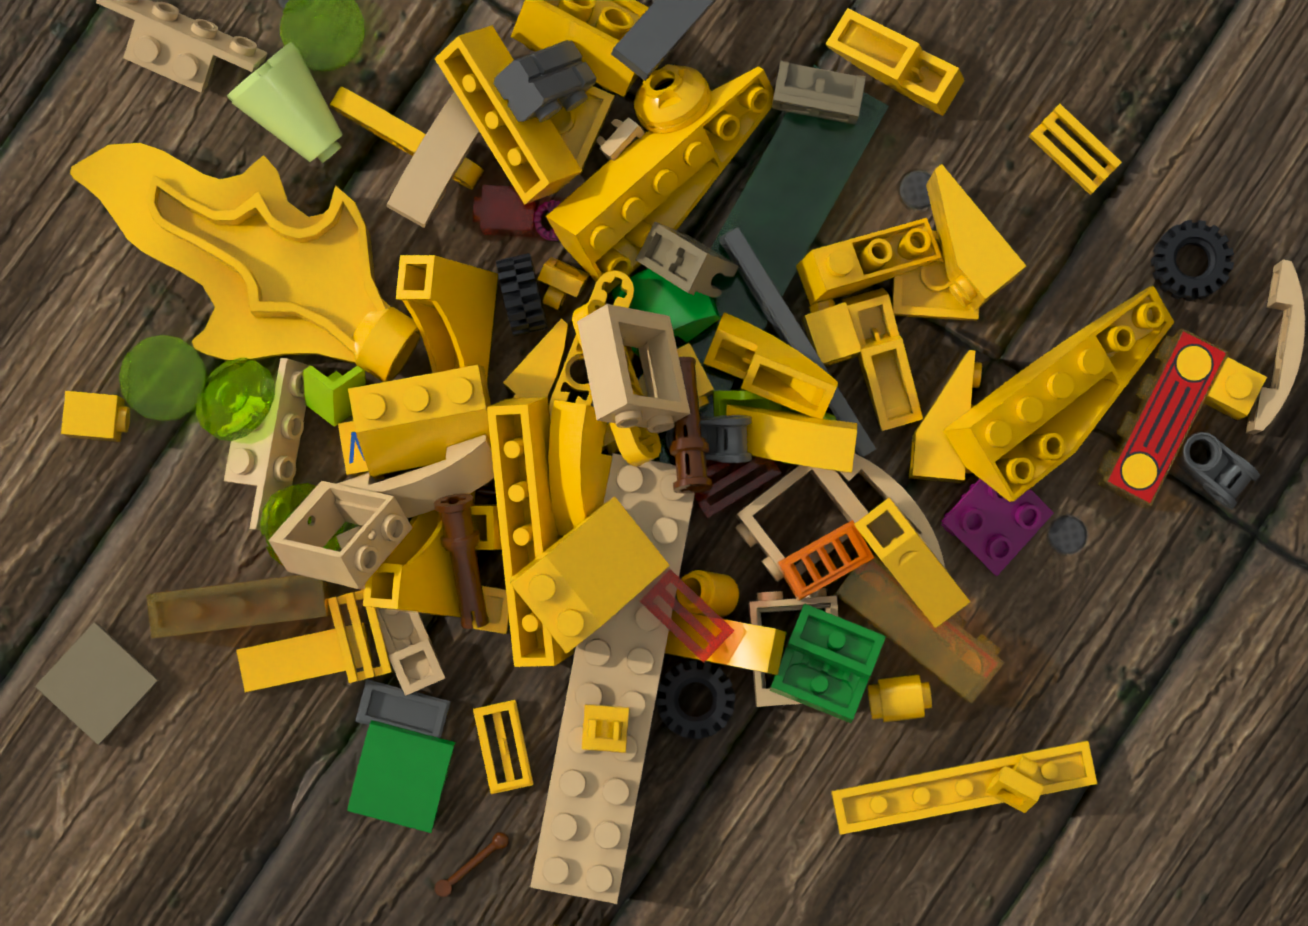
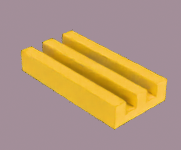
M1061 104L1029 135V138L1090 195L1122 163ZM1059 119L1107 166L1103 168L1055 121ZM1047 129L1096 175L1093 181L1043 134Z
M365 589L328 598L349 683L393 672L377 609L366 607L381 665L376 668L372 666L356 601L364 599ZM347 604L364 671L357 672L340 605Z
M516 700L473 709L490 793L495 794L534 785ZM509 710L523 776L522 779L515 780L501 714L502 711ZM488 714L493 716L506 782L499 784L484 715Z

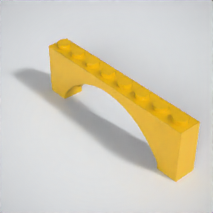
M400 255L396 299L404 302L415 321L429 357L432 373L481 365L484 366L487 380L498 273L436 255ZM476 490L470 493V495H472L474 498V503ZM433 510L414 516L410 521L411 531L365 583L363 606L461 617L450 552L444 549L440 540L441 536L444 535L441 514Z

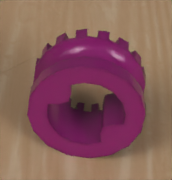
M550 200L549 202H544L535 212L534 223L537 233L548 241H559V238L553 229L546 231L542 227L541 219L546 212L550 213L561 203L560 201Z

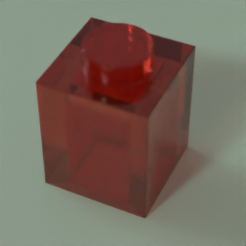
M483 185L482 197H474L473 222L481 223L480 228L484 235L534 237L536 201L524 205L513 186Z

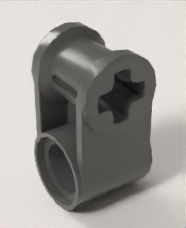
M748 415L700 416L701 435L709 443V452L705 454L706 460L722 463L752 461V454L747 449V425L752 423V417ZM675 427L666 431L665 440L669 451L672 445L671 442L676 440Z
M1200 432L1183 437L1174 455L1176 463L1181 469L1201 484L1206 492L1215 500L1232 510L1237 505L1235 499L1250 481L1256 482L1260 477L1259 472L1249 462L1232 452L1210 433ZM1195 441L1202 443L1207 451V457L1201 465L1195 463L1189 454L1190 447Z

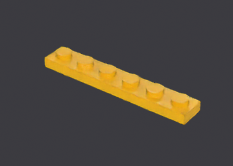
M1089 741L833 790L831 794L839 834L842 835L1004 803L986 792L992 779L1004 766L1013 769L1023 756L1039 764L1032 780L1044 786L1041 795L1095 785L1097 780Z

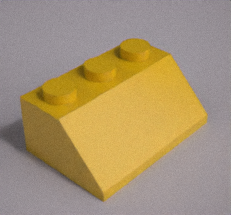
M525 0L510 37L523 43L525 47L535 52L566 40H572L582 55L581 61L586 62L596 76L595 82L603 89L624 97L638 78V75L611 55L616 44L649 7L636 0Z
M468 366L348 389L355 432L370 476L432 465L446 460V450L449 446L485 434L490 439L487 406H490L491 402L484 366Z

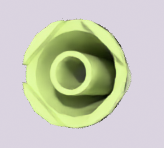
M289 42L227 95L233 105L309 162L317 157L321 163H324L342 147L337 140L343 134L302 55L292 42Z

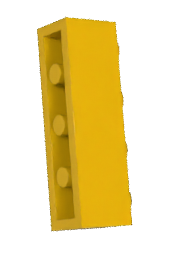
M493 25L459 35L434 58L524 205L557 193L582 172L581 167L551 119L539 122L538 118L534 117L524 122H518L508 107L509 100H504L493 84L494 78L514 60Z

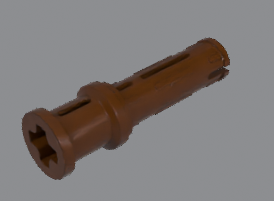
M679 357L690 414L674 422L676 440L671 442L670 455L675 457L677 481L673 483V490L676 493L692 494L711 490L713 484L712 479L707 477L705 454L709 452V443L701 435L695 370L696 359L693 357Z
M461 493L439 498L434 502L435 510L440 512L444 535L440 538L441 545L446 551L450 552L461 615V626L465 629H473L472 611L475 612L477 628L487 625L489 617L486 612L475 550L481 538L480 532L474 529L471 507L474 505V498L470 494Z

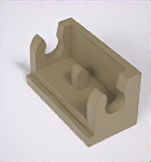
M781 60L772 109L856 124L860 113L866 76L844 74L792 64Z
M654 222L636 258V261L685 292L692 295L695 292H699L710 297H718L722 294V291L717 287L711 286L712 278L717 273L723 276L734 277L739 267L691 236L657 222Z

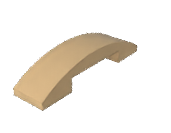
M455 91L426 133L387 203L389 209L425 228L445 196L448 184L480 135L478 128Z
M1282 260L1273 267L1267 308L1283 310V317L1271 388H1261L1248 415L1246 433L1254 435L1263 431L1275 418L1291 391L1301 362L1305 337L1304 301L1296 270L1292 261Z
M485 434L449 446L446 450V460L380 482H376L367 473L337 484L395 496L407 518L435 510L434 502L439 498L453 494H470L494 478L490 439Z
M854 453L852 473L836 471L847 484L859 473L884 500L891 497L945 567L942 552L933 529L916 502L885 471Z
M361 525L336 536L341 549L361 529ZM376 608L389 654L388 657L405 696L445 679L443 669L420 614Z

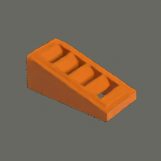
M853 520L776 563L798 601L874 559L872 552L861 533L855 527ZM847 534L859 555L854 560L850 559L839 539ZM829 543H832L844 564L836 569L824 548ZM815 551L829 573L824 577H821L809 556ZM799 560H802L814 581L806 586L794 565Z

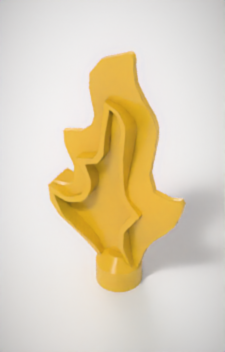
M142 143L107 145L71 167L70 174L73 179L83 185L102 202L128 241L146 255L181 272L204 287L215 308L205 329L192 340L195 350L207 356L226 361H248L282 355H320L355 363L382 382L393 381L414 352L421 338L415 321L398 309L390 307L382 299L375 283L370 232L356 203L336 185L329 209L323 214L308 217L288 202L279 172L264 155L254 162L243 174L224 179L205 175L165 151Z

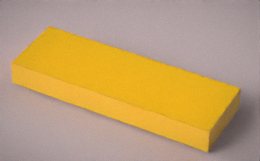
M362 623L371 662L374 665L366 624ZM345 626L356 669L363 668L353 626ZM335 629L236 650L245 692L346 671Z

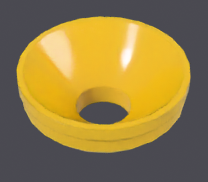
M668 64L659 70H655L646 81L643 80L634 99V109L641 125L646 130L654 133L675 132L691 125L701 117L710 104L711 89L706 79L698 70L687 66ZM674 80L669 87L662 90H655L660 85L668 81Z

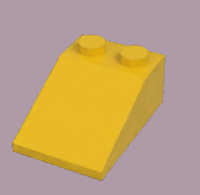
M941 164L932 173L926 187L947 278L952 283L949 286V290L963 307L969 304L976 311L1012 282L1026 265Z
M614 496L511 577L510 584L567 654L605 624L670 565Z

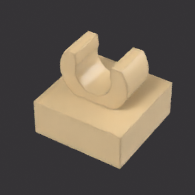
M629 117L624 122L618 119H614L611 122L616 131L607 140L600 135L596 139L600 145L599 149L608 160L614 161L627 146L645 134L642 128Z

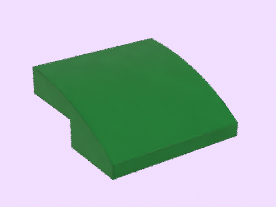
M649 268L630 277L633 282L634 293L629 308L670 316L674 337L679 336L685 342H689L721 319L713 297L699 292H695L694 295L689 294ZM622 283L611 291L614 300L617 297L625 298L627 295L626 292L621 290ZM631 347L633 353L640 357L639 349Z
M804 603L781 660L778 675H775L769 691L852 723L886 636Z
M371 720L347 811L432 833L455 742Z

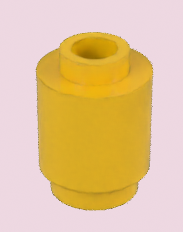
M695 570L683 576L677 585V599L690 613L725 617L733 612L738 603V586L733 578L725 574Z
M919 674L878 679V684L867 685L872 720L882 719L883 723L925 718L924 709L932 708L929 682L921 683Z

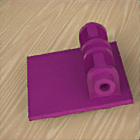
M979 479L969 487L970 490L966 494L963 493L962 499L949 513L946 512L944 514L941 526L950 535L956 536L997 577L1054 513L1031 489L1027 490L1015 501L1009 502Z

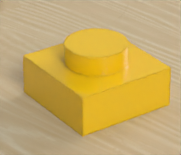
M482 586L489 623L477 628L475 612L472 611L473 629L507 634L509 613L506 590Z

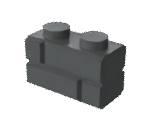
M566 40L513 60L494 78L493 84L503 99L509 100L508 107L518 122H524L534 117H537L539 122H544L556 115L562 109L561 106L568 112L584 103L588 99L585 92L596 83V76L588 64L581 61L582 55L573 41Z

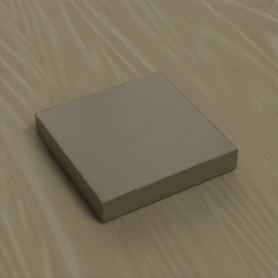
M94 622L35 687L96 744L101 745L160 680L103 627Z

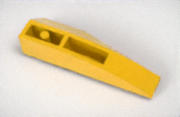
M758 66L711 91V100L706 111L691 125L671 133L646 132L627 146L614 161L609 160L546 216L563 247L595 282L598 281L601 275L613 270L621 271L629 276L641 265V263L636 261V258L654 222L675 230L683 223L772 108L774 90L764 69ZM614 280L611 286L604 284L602 289L610 293L621 282Z
M1150 286L1038 358L943 431L964 466L1006 500L1013 502L1076 453L1174 324V320L1155 287Z

